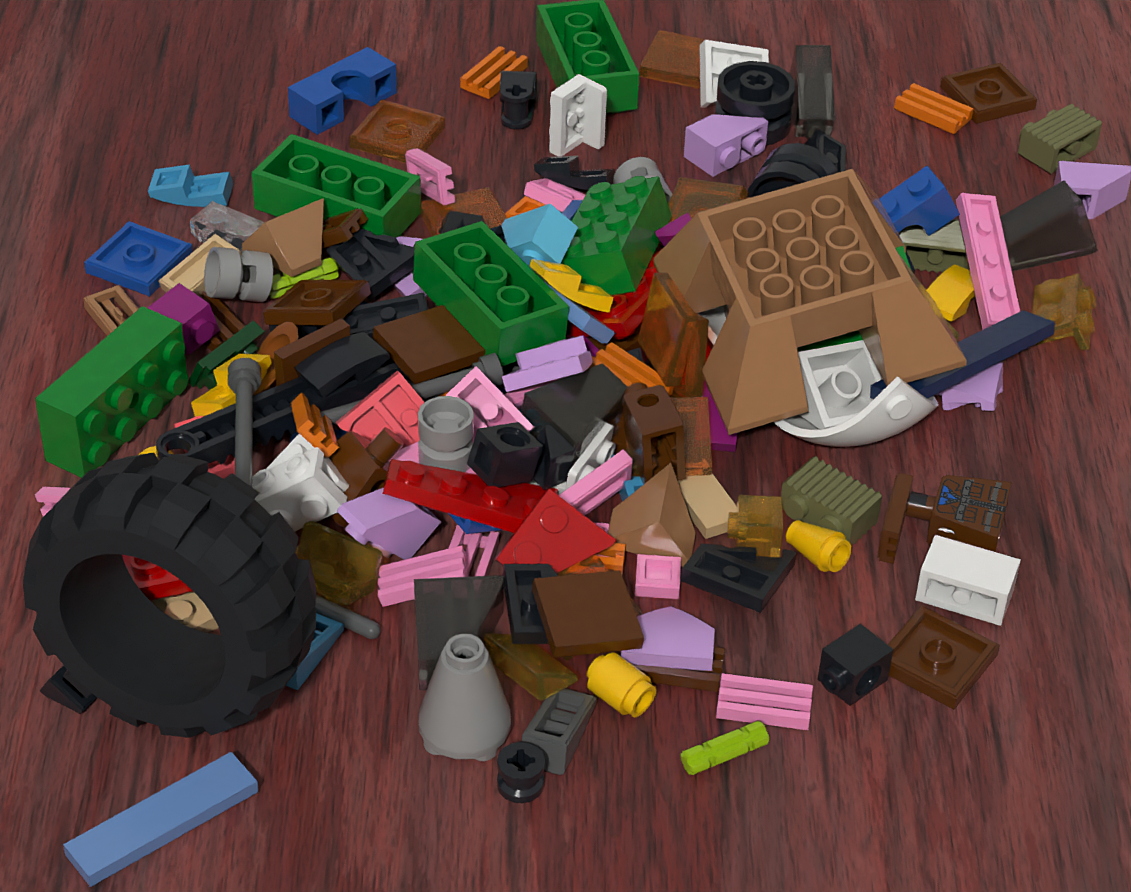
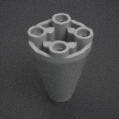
M458 634L448 640L440 654L419 709V732L423 738L424 748L430 754L444 755L454 759L488 761L496 756L498 748L505 742L511 730L510 707L483 642L471 634Z

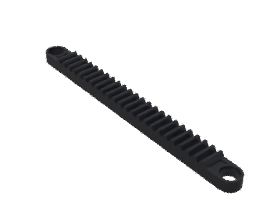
M390 358L362 382L359 383L351 376L324 399L299 377L254 395L252 451L258 442L264 447L272 436L280 440L286 430L291 435L296 432L297 428L291 402L301 393L308 398L310 406L314 404L321 412L363 400L396 371H399L405 379L409 378ZM236 403L160 435L156 441V456L158 460L161 461L164 457L174 455L168 453V451L173 449L187 450V453L181 455L207 461L208 464L217 461L222 465L230 454L235 458Z

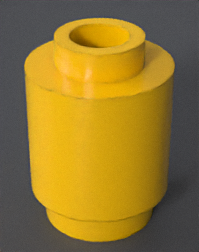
M611 652L606 656H598L588 668L587 677L589 679L587 688L622 715L630 714L634 718L639 717L649 708L655 698L656 687L651 684L650 677L616 652Z

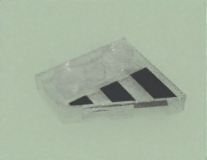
M212 201L190 219V229L199 242L204 243L214 234H217L242 253V243L264 222Z

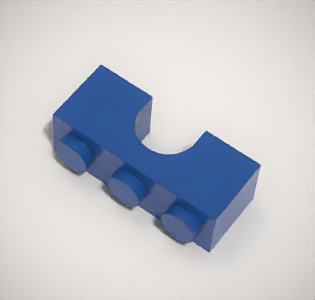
M366 47L289 86V117L318 135L344 121L343 100H359L372 107L396 94V64L371 48Z
M925 166L879 198L898 233L908 226L919 225L930 236L960 215L946 187L928 166Z

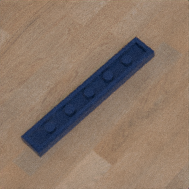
M1022 310L957 342L967 360L966 366L908 382L907 384L928 399L1054 335L1055 322ZM883 379L871 384V399L874 400L887 387Z

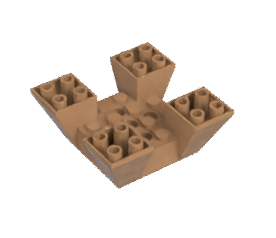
M853 169L698 212L653 258L654 266L677 318L727 305L730 312L702 369V376L728 435L808 412V403L797 348L858 330L886 386L897 376L908 383L966 366L967 360L936 302L895 248L903 246L906 253V247L881 200Z

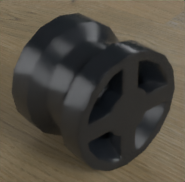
M527 742L511 743L505 746L498 754L497 788L504 799L514 803H527L538 798L543 792L545 757L537 746Z

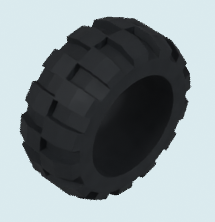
M154 452L108 461L102 468L89 470L40 520L29 543L23 577L25 607L36 611L37 615L33 631L46 655H56L67 670L63 677L86 698L92 693L111 706L109 714L135 727H139L145 722L158 725L161 735L191 738L207 731L212 736L254 720L259 711L269 708L309 653L316 629V584L310 560L298 559L295 553L298 536L280 512L271 516L255 500L260 492L234 474H230L223 479L208 472L207 461L181 454L164 457L159 461ZM122 555L137 557L158 565L184 582L206 605L215 619L221 635L192 629L162 612L138 588L127 570Z

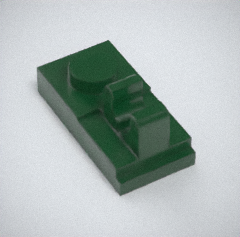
M254 320L197 362L188 383L192 387L197 386L200 390L204 386L209 390L217 386L213 370L238 354H257L259 350L257 345L265 331Z

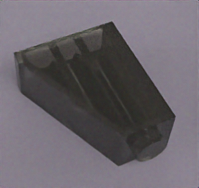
M796 45L790 68V75L795 81L792 106L795 137H806L809 139L817 129L831 136L835 122L831 45Z
M1065 180L1000 216L1012 271L1086 256L1098 251L1084 204Z
M602 363L584 372L570 375L525 392L521 413L535 427L530 432L535 439L545 425L551 424L576 448L573 466L605 423L615 426L621 419L623 411L622 397L628 387Z
M503 575L413 579L419 690H427L440 654L448 640L458 634L474 635L483 642L486 648L503 614Z

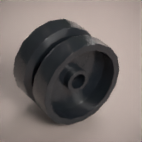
M746 61L735 63L726 67L718 76L715 115L764 118L768 121L766 146L773 145L783 140L790 132L795 81L790 73L779 66L767 62Z
M801 143L783 144L771 151L749 186L747 197L751 198L838 173V170L827 155L812 146Z

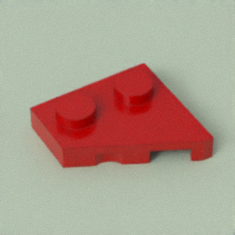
M546 489L494 560L503 567L504 564H549L557 574L612 546L616 539L552 490Z

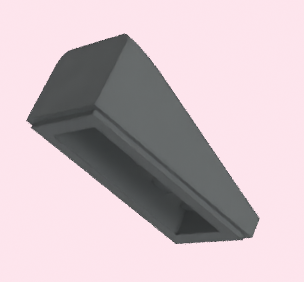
M553 686L522 734L521 741L531 743L543 752L545 757L544 771L557 775L564 774L595 709L597 697ZM556 708H560V709H563V710L575 712L576 714L570 713V712H566V711H562V710H558V709H556Z

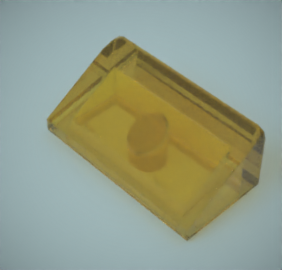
M491 633L484 636L486 649L492 663L540 701L578 681L576 674L536 644H512L510 634Z

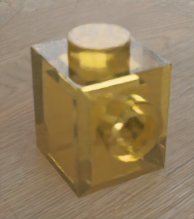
M738 495L737 511L729 512L728 538H734L735 547H756V556L779 557L783 533L782 497Z

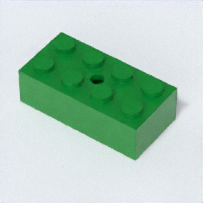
M579 0L537 5L536 41L556 88L580 74L606 87V113H620L626 110L637 109L639 72L605 1Z
M290 134L252 172L254 209L276 217L324 198L323 220L361 208L368 218L364 224L359 225L361 229L371 231L374 235L384 234L397 238L421 213V176L294 134Z
M635 176L623 183L612 185L608 182L595 184L588 190L572 219V222L578 229L560 263L568 265L582 276L580 283L599 286L610 295L636 291L660 242L655 231L667 225L672 217L659 176L650 178Z
M483 221L415 242L413 281L437 306L444 305L485 349V355L496 353L501 366L516 362V353L566 339L569 306Z
M140 307L35 398L45 461L82 478L89 470L97 469L104 465L114 452L124 443L129 442L138 430L149 420L155 418L161 409L185 390L188 386L182 323L146 307Z

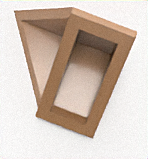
M324 198L264 222L242 243V251L251 250L269 253L272 258L273 267L291 277L321 265Z
M670 463L613 509L607 533L616 539L615 543L626 544L625 551L644 555L681 557V567H683L692 556L696 532L672 464Z

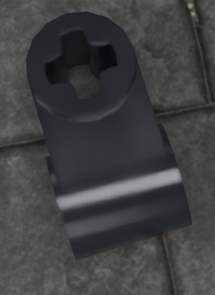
M501 71V123L509 129L526 128L533 121L534 103H536L537 72Z

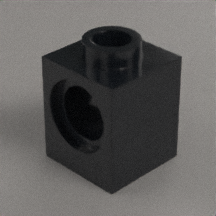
M519 422L478 428L467 465L488 486L502 487L532 481L543 445Z
M860 623L822 649L817 680L822 683L828 692L837 695L846 704L851 706L888 680L893 649Z

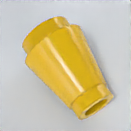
M800 520L794 521L786 532V542L791 544L822 572H837L841 570L850 557L851 544L841 532L804 523Z

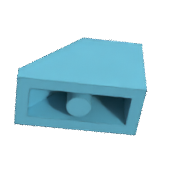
M551 204L507 218L501 225L507 246L528 266L531 259L560 264L578 229L572 221Z

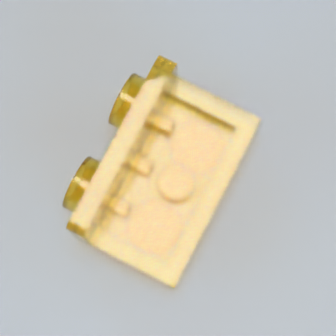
M1079 273L1060 279H1049L1042 284L1035 285L1032 314L1055 322L1054 335L1036 343V345L1074 335L1081 351L1090 348V334L1095 332L1092 309L1096 308V298L1090 286L1085 287Z
M314 521L304 524L300 545L297 546L295 553L298 559L310 560L316 592L325 595L327 600L338 605H349L375 590L383 556L381 550L367 544L363 545L354 538Z

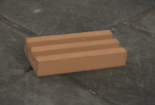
M119 285L83 298L86 311L106 336L126 320L118 307H115L109 300L110 298H114L128 317L138 310V307Z

